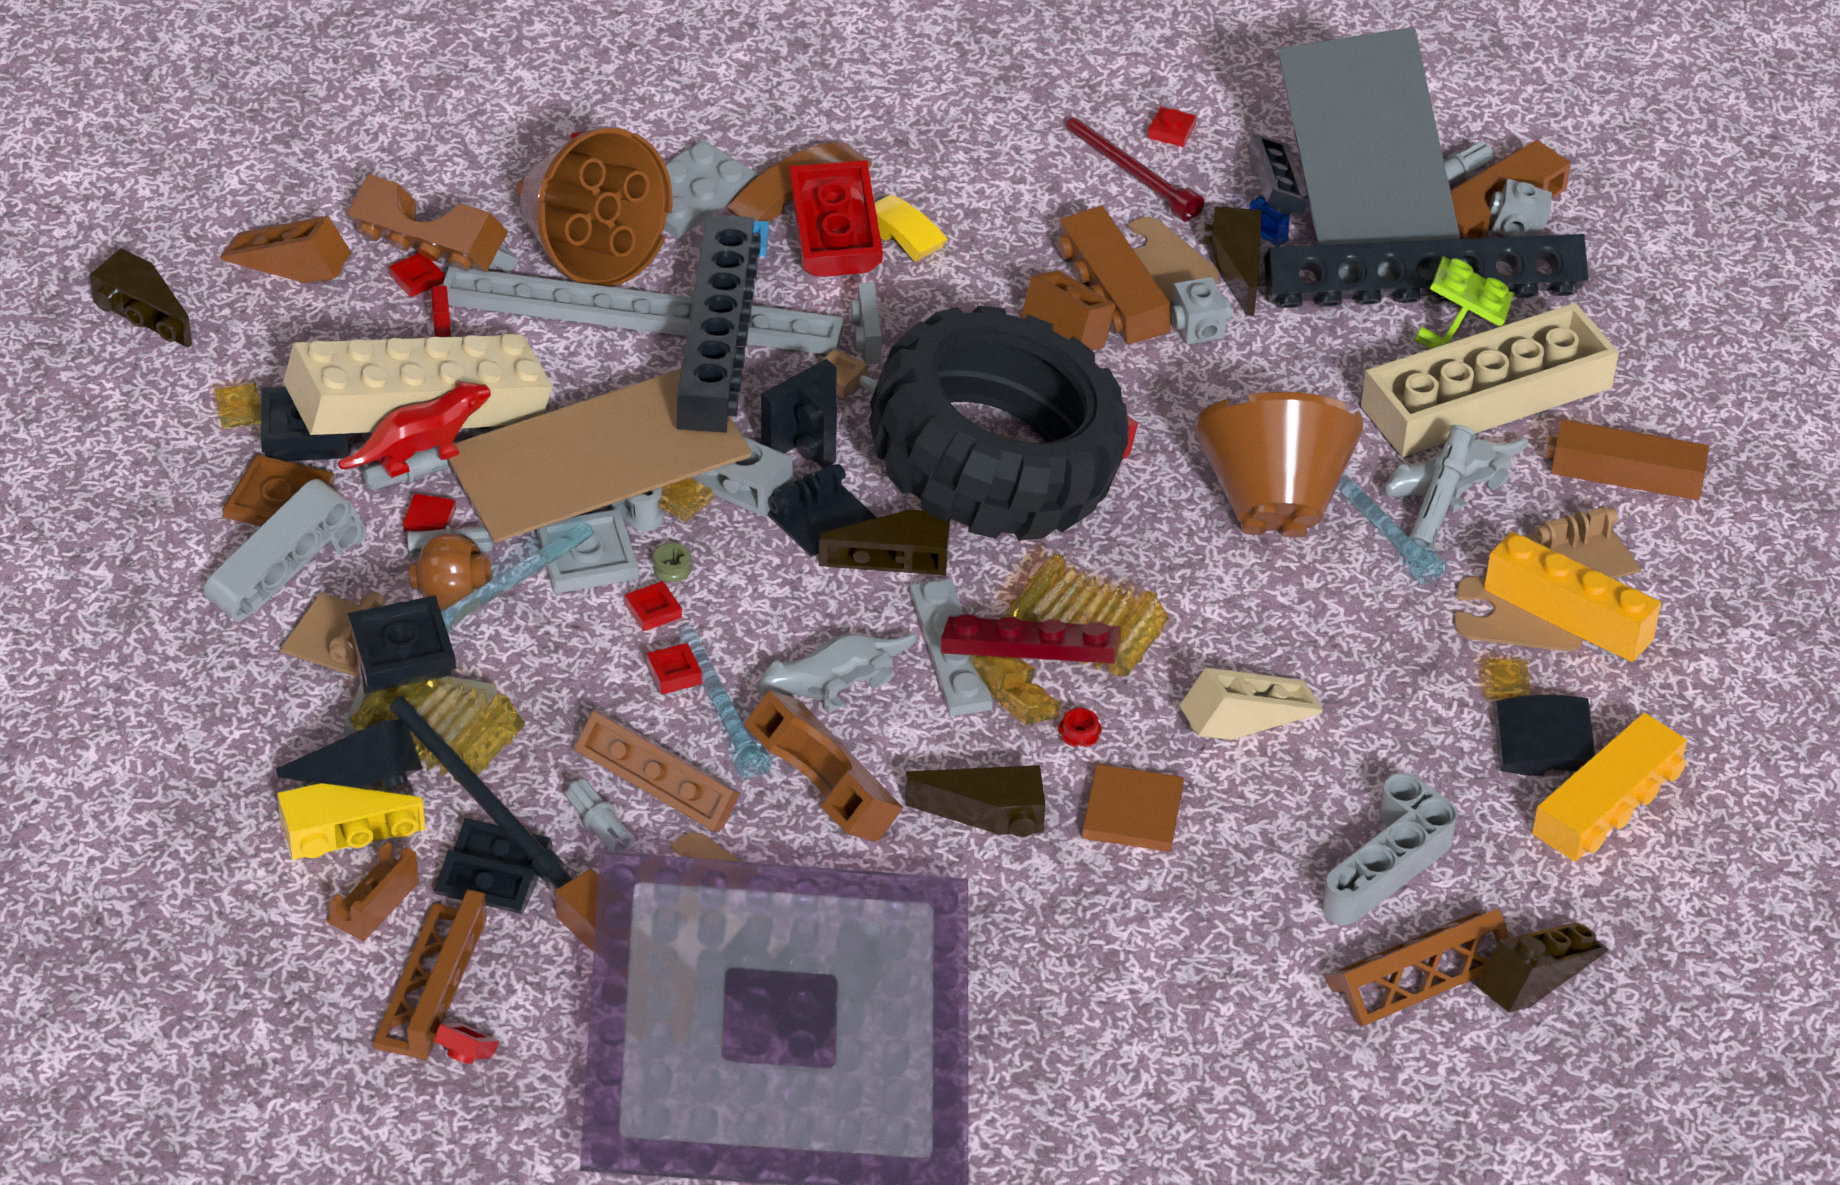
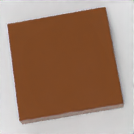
M256 454L223 507V517L261 527L309 481L321 479L331 487L335 481L334 473Z
M1096 764L1082 839L1171 852L1184 787V777Z

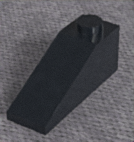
M400 719L380 721L275 770L279 778L358 788L381 786L383 792H387L407 785L409 783L407 776L422 770L423 767L409 728Z

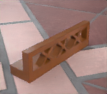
M467 890L460 908L433 904L373 1041L374 1049L428 1060L435 1044L433 1041L438 1027L444 1023L486 924L485 893ZM440 918L454 921L447 937L441 939L435 930ZM432 938L434 943L429 945V942ZM441 951L432 972L427 974L420 964L422 958ZM416 972H417V974L419 975V977L416 978V979H414V977H415V975H416ZM425 986L417 1007L412 1009L405 999L407 993ZM401 1007H402V1009L404 1010V1012L401 1013V1014H399V1011H400V1009H401ZM410 1021L407 1028L408 1042L388 1038L392 1028Z
M1500 908L1477 910L1325 975V978L1332 992H1345L1356 1023L1359 1026H1365L1480 977L1488 962L1487 959L1475 954L1481 936L1493 931L1497 943L1499 940L1510 938ZM1465 942H1468L1466 949L1459 946ZM1446 950H1451L1463 956L1456 975L1451 977L1437 970L1441 956ZM1430 958L1428 965L1421 962L1425 959ZM1472 961L1479 964L1470 968ZM1409 966L1424 972L1418 991L1413 993L1398 987L1404 968ZM1391 974L1389 981L1381 979ZM1433 977L1440 980L1431 985ZM1372 982L1384 988L1385 992L1379 1007L1367 1012L1359 987ZM1394 994L1402 997L1395 1001H1392Z

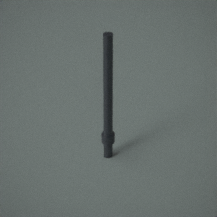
M404 696L398 697L390 705V709L532 861L530 867L535 870L537 875L542 880L548 879L557 889L573 880L561 867L563 861L551 848L545 849Z

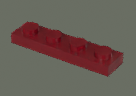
M968 614L957 617L949 616L941 637V653L1115 664L1121 643V626H1109L1102 622H1090L1087 624L1064 623L1055 619L1039 622L1021 621L1015 617L986 619Z

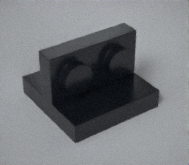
M825 359L761 393L762 445L780 451L783 454L797 447L804 459H812L822 469L824 465L836 462L837 367L828 359Z
M286 386L261 388L262 452H265V456L287 462L343 459L350 456L348 433L310 435Z
M436 595L348 613L349 626L357 650L360 682L364 694L452 676L451 670L456 669L455 654Z

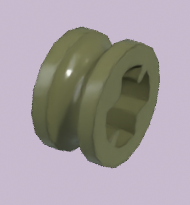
M667 543L659 546L654 551L653 571L660 580L673 583L682 581L690 575L691 553L685 546L678 543ZM668 560H674V564L677 565H670Z

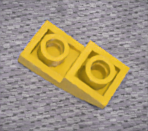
M890 194L875 202L880 237L884 242L894 237L914 262L941 249L948 240L929 218L903 199Z

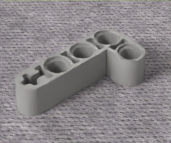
M313 479L294 494L209 577L204 586V596L235 622H241L258 611L326 544L340 555H344L343 551L352 545H360L365 537V526L350 501L321 479Z
M1395 773L1389 776L1384 781L1379 813L1382 822L1388 828L1336 866L1327 875L1322 906L1323 913L1327 919L1341 925L1352 924L1358 921L1445 854L1452 847L1458 814L1456 807L1445 797L1411 774Z

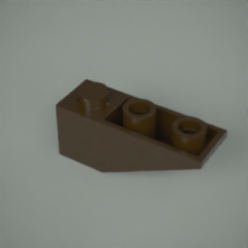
M120 248L90 274L93 303L101 310L119 314L127 318L134 326H144L158 333L168 342L175 341L188 348L192 345L189 316L153 263Z
M1576 922L1499 940L1475 985L1508 1013L1533 1006L1608 952L1609 949L1596 939V934L1590 928Z

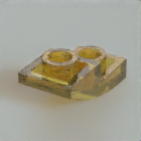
M974 656L973 665L986 687L999 703L1019 721L1027 725L1058 717L1061 702L1045 693L1043 687L1032 683L1034 667L1020 658Z

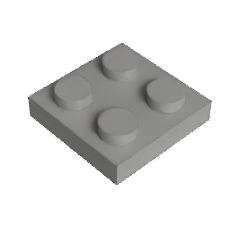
M620 509L575 516L537 529V537L555 594L639 579V567Z

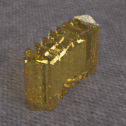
M1056 553L1049 561L1041 565L1033 576L1028 578L1025 588L1015 600L1010 602L1009 608L1001 617H1015L1021 621L1039 622L1055 619L1064 623L1074 624L1102 622L1109 626H1121V643L1115 664L1107 663L1110 674L1122 677L1129 676L1135 666L1142 662L1144 654L1155 639L1160 637L1161 631L1169 622V615L1158 600L1156 593L1147 590L1133 598L1131 587L1124 594H1122L1121 585L1111 591L1108 581L1098 587L1096 575L1086 582L1085 571L1076 576V565L1066 571L1064 557ZM1081 662L1082 666L1088 663V662ZM1095 663L1096 670L1101 668L1105 663Z
M451 676L444 682L442 678L375 691L367 699H364L358 710L349 717L350 723L358 731L380 721L399 719L390 709V705L398 697L404 696L477 776L489 767V763L506 745L512 743L513 738L525 726L523 719L511 703L509 697L499 694L487 701L486 690H483L476 696L475 687L467 693L463 683L453 688ZM410 731L420 761L426 759L427 771L440 764L441 777L448 772L446 768Z

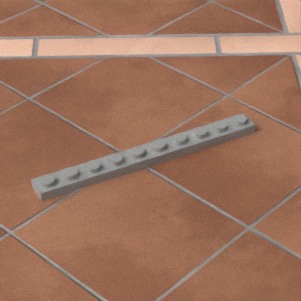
M449 266L443 285H447L448 302L451 306L687 336L693 301L692 297L492 271L483 272L477 269H470L466 272L453 266ZM752 305L747 344L828 355L833 349H839L844 330V317Z

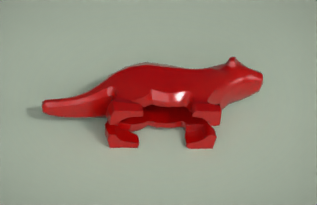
M459 381L456 383L455 389L437 400L400 407L379 424L363 447L352 455L339 460L338 466L340 469H352L377 460L383 466L386 474L393 478L410 472L407 462L404 461L411 458L415 452H423L437 446L439 448L440 460L459 455V450L453 440L467 418L490 398L491 391L486 384Z

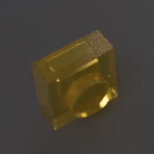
M256 383L214 389L222 429L261 423V404Z
M690 477L663 486L659 507L686 523L713 501V491Z
M1484 659L1482 669L1485 700H1501L1530 695L1527 660Z

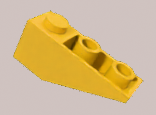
M325 783L277 793L280 822L292 860L303 857L317 858L329 851L347 847L361 848L373 841L391 837L405 838L417 831L425 830L422 797Z

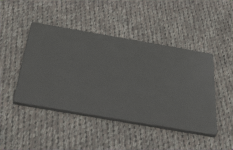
M1409 27L1280 48L1278 56L1318 245L1460 239L1416 29ZM1419 265L1417 267L1418 273L1423 279H1434L1435 274L1432 268L1427 265ZM1385 266L1378 268L1379 276L1384 281H1396V276L1392 269ZM1347 268L1339 269V276L1344 282L1349 284L1357 282L1356 275L1352 270Z

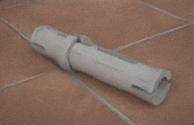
M1451 425L1441 456L1436 457L1432 467L1435 471L1423 500L1416 523L1408 538L1413 544L1434 549L1459 479H1463L1467 469L1464 465L1477 435L1473 430L1465 426Z

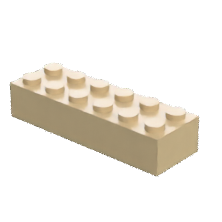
M1576 303L1367 369L1365 371L1361 407L1403 458L1445 444L1451 425L1465 426L1473 430L1474 433H1478L1611 389L1619 352Z
M515 334L293 343L283 381L310 435L374 432L379 424L393 411L400 407L437 400L455 389V385L459 381L486 384L491 391L490 398L467 418L461 428L509 426L544 414L553 387L524 335Z

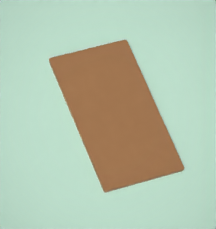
M681 369L455 443L459 450V455L448 460L492 541L500 542L749 458L752 455L751 449L730 416L727 433L677 429V394Z

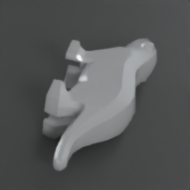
M1524 437L1510 443H1494L1475 439L1464 465L1467 469L1465 476L1458 481L1449 510L1454 513L1468 505L1460 496L1465 490L1472 487L1474 483L1489 481L1487 486L1492 491L1507 483L1509 474L1506 470L1511 468L1510 458L1528 446V439ZM1443 449L1423 463L1410 466L1400 464L1391 473L1388 482L1385 484V494L1389 497H1425L1435 471L1432 466L1436 457L1441 456Z
M909 633L896 639H879L863 635L833 637L802 659L786 663L774 661L757 682V691L762 696H765L768 690L784 695L793 694L824 701L825 711L829 714L845 705L838 697V692L848 688L855 681L871 679L869 685L873 690L891 681L892 672L890 667L893 666L891 656L912 646L917 640V635Z

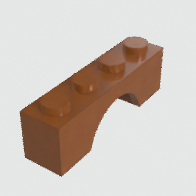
M1535 140L1527 146L1517 149L1512 155L1497 164L1490 165L1485 171L1470 180L1463 181L1458 187L1450 191L1460 239L1487 238L1491 215L1490 201L1495 191L1501 193L1507 179L1529 183L1537 188L1552 192V198L1567 190L1571 162L1539 140Z
M367 175L346 214L358 225L356 231L360 235L375 242L379 238L385 239L389 244L402 251L407 252L409 248L416 249L422 256L432 261H438L439 258L446 259L454 267L466 272L470 268L487 272L508 233V230L491 213L459 203L441 218L428 222L416 221L417 202L398 183L374 175Z
M768 690L743 724L769 752L790 763L817 786L825 797L821 807L847 834L875 842L881 839L904 807L799 699Z

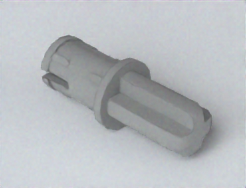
M1481 141L1459 154L1455 152L1449 154L1446 161H1444L1449 185L1458 180L1462 182L1467 180L1470 173L1491 162L1493 156L1490 145H1486Z
M436 446L423 452H415L411 458L404 461L407 462L410 472L391 478L386 474L382 465L376 464L363 469V479L366 487L370 490H376L402 481L412 484L416 478L447 470V459H439V448Z
M446 525V529L407 531L409 558L419 557L422 547L429 540L444 534L465 536L478 545L480 552H487L493 549V541L485 527L450 530V525Z
M587 780L573 781L566 792V798L584 819L583 825L585 829L589 832L593 830L612 856L623 852L615 838H619L628 849L631 848L635 838L615 815L616 810L613 804L604 802Z

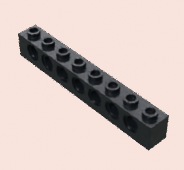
M706 215L677 394V429L727 433L729 416L737 417L742 370L744 369L745 346L747 347L748 326L751 321L755 279H757L758 258L760 257L761 234L754 233L753 217Z
M1585 234L1270 247L1264 256L1267 301L1278 302L1280 308H1297L1303 305L1302 301L1318 300V305L1322 307L1337 306L1342 304V299H1357L1360 305H1371L1380 303L1382 297H1397L1398 303H1414L1420 301L1421 296L1436 295L1437 301H1451L1431 290L1430 287L1433 280L1423 279L1417 270L1419 265H1427L1432 268L1435 274L1443 256L1450 260L1455 258L1466 262L1472 267L1474 273L1485 279L1495 278L1508 287L1509 292H1514V297L1516 298L1535 297L1538 295V291L1553 290L1554 296H1571L1577 294V289H1581L1589 281ZM1535 261H1546L1551 266L1552 274H1541L1535 266ZM1496 262L1508 263L1513 270V276L1505 277L1501 275L1496 268ZM1385 266L1392 269L1395 273L1396 281H1384L1379 276L1378 268ZM1347 268L1352 270L1356 275L1357 282L1353 284L1344 282L1339 276V269ZM1309 270L1313 272L1317 277V284L1307 285L1303 283L1299 277V271Z

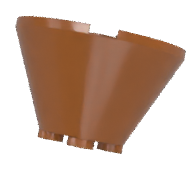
M601 127L586 131L537 162L529 170L526 177H523L517 185V195L520 198L523 216L554 266L567 278L577 283L612 287L629 281L640 274L652 262L666 236H662L667 212L672 213L673 194L669 173L657 150L646 139L636 133L616 127Z
M1264 392L1249 394V402L1229 406V400L1219 401L1205 408L1197 415L1195 419V435L1238 521L1241 523V531L1243 533L1259 535L1267 530H1282V536L1305 537L1307 535V528L1318 524L1322 520L1363 433V417L1359 411L1354 412V416L1346 411L1345 402L1322 395L1300 392Z

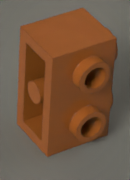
M1054 270L1031 276L1021 318L1025 319L1026 315L1029 314L1054 324L1052 330L1067 339L1074 336L1091 350L1105 347L1116 304L1060 270Z

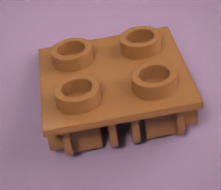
M1602 505L1597 509L1587 511V515L1580 511L1576 512L1574 517L1568 514L1563 518L1553 521H1542L1540 527L1535 528V532L1527 534V538L1559 554H1563L1595 571L1601 572L1612 579L1641 572L1640 566L1612 529V525L1618 522V516L1613 507L1607 508L1605 505Z
M320 592L283 644L280 652L359 677L357 650L349 626L348 613L385 606L384 597L377 592H372L370 595H364L359 605Z

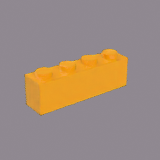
M1513 531L1490 553L1484 587L1486 591L1632 663L1654 640L1661 601Z
M1644 712L1537 806L1532 834L1574 862L1587 851L1591 854L1595 853L1601 847L1607 833L1614 827L1618 830L1622 829L1631 818L1633 810L1640 803L1645 806L1650 804L1657 795L1660 785L1666 780L1673 782L1681 775L1686 765V760L1683 757L1687 739Z

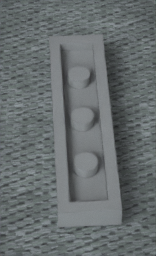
M952 578L910 584V596L949 716L992 710L993 700L978 656L941 653V637L948 617L964 615Z

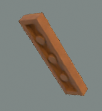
M592 711L574 748L578 753L713 832H720L724 828L741 792L601 711Z

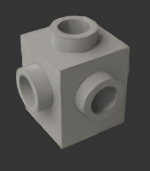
M1507 179L1501 193L1495 191L1490 201L1489 208L1491 215H1493L1492 232L1499 233L1504 237L1541 236L1550 217L1552 192L1537 188L1529 183Z
M1212 277L1174 283L1173 300L1170 308L1171 323L1175 330H1180L1186 345L1225 338L1226 321L1231 319L1229 300L1227 297L1221 296Z

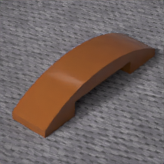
M825 143L809 147L783 159L763 172L728 206V211L734 216L753 217L754 221H771L782 215L783 204L793 199L789 166L867 160L868 167H871L872 162L847 143Z

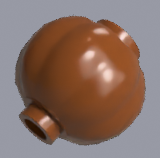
M444 534L429 540L422 547L417 563H412L409 566L411 588L419 589L423 598L436 595L441 612H459L467 609L481 599V595L476 596L474 589L489 588L491 586L492 571L489 556L487 554H480L479 547L474 541L459 534Z

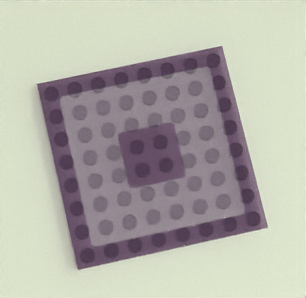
M601 851L579 1171L777 1185H968V878Z

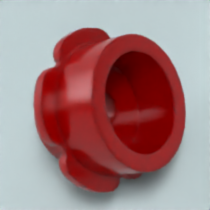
M1074 708L1064 715L1063 720L1059 723L1058 732L1062 735L1063 742L1069 746L1090 747L1098 742V735L1101 734L1102 727L1094 712L1086 708Z

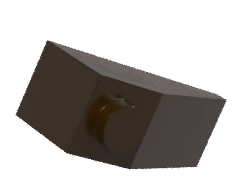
M1215 206L1213 222L1205 221L1203 245L1211 246L1210 260L1218 269L1219 274L1245 314L1254 315L1258 285L1262 210Z
M905 510L822 532L819 539V566L946 576L951 519L949 517L947 522L944 523L926 511Z
M1040 765L906 771V806L998 835L1013 834L1017 837H1026L1033 833H1044L1046 804Z

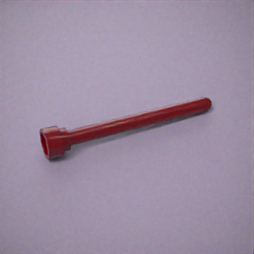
M1071 117L1067 120L1066 128L1068 131L1166 199L1172 214L1180 220L1187 222L1201 214L1204 208V198L1191 188L1177 189L1078 118Z

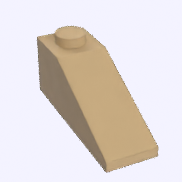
M1205 667L1179 705L1190 722L1191 729L1198 736L1233 740L1321 714L1323 708L1304 680Z

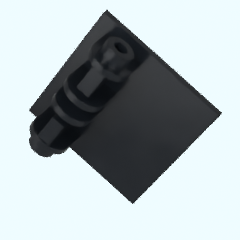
M828 463L824 465L823 469L815 472V476L809 473L803 477V480L797 479L793 484L773 491L772 497L768 499V504L771 508L768 516L810 557L819 553L820 533L877 518L842 485V480L846 478V473L840 464L833 465Z

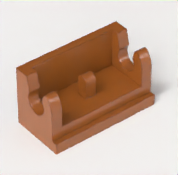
M389 841L385 842L378 851L379 863L344 900H342L340 894H336L329 902L330 916L327 918V923L365 941L419 883L416 852L406 847L400 853L398 861L392 855L391 843Z

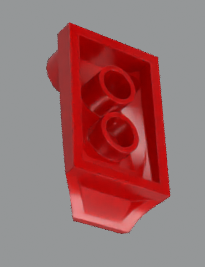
M868 161L789 166L802 268L808 274L815 277H830L868 273L883 262V249Z

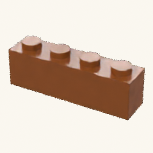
M1100 205L1059 219L1060 236L1056 238V245L1062 259H1070L1078 282L1081 284L1086 283L1088 288L1116 304L1110 325L1111 332L1113 334L1119 333L1127 345L1171 332L1170 302L1104 206Z

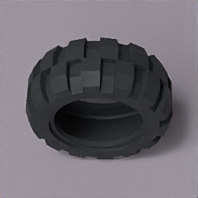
M977 306L971 313H963L958 307L936 312L926 321H920L908 330L891 347L887 361L884 363L870 401L871 415L869 423L877 458L884 459L886 475L902 494L912 492L921 500L922 510L944 523L950 517V519L968 525L969 533L994 539L1001 533H1012L1018 541L1043 539L1055 529L1062 533L1094 512L1097 504L1106 498L1128 445L1126 404L1122 402L1121 387L1110 369L1099 368L1095 363V352L1073 336L1067 339L1052 330L1054 324L1029 314L1023 319L1007 315L1005 308ZM951 403H980L1009 412L1032 426L1047 442L1028 443L1015 441L988 432L964 417Z

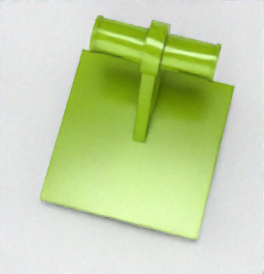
M1443 256L1430 289L1461 306L1443 337L1421 326L1414 338V342H1418L1429 349L1451 343L1454 333L1468 310L1501 327L1506 320L1514 294L1509 292L1508 287L1495 278L1485 279L1474 273L1472 267L1466 262L1455 258L1450 260Z

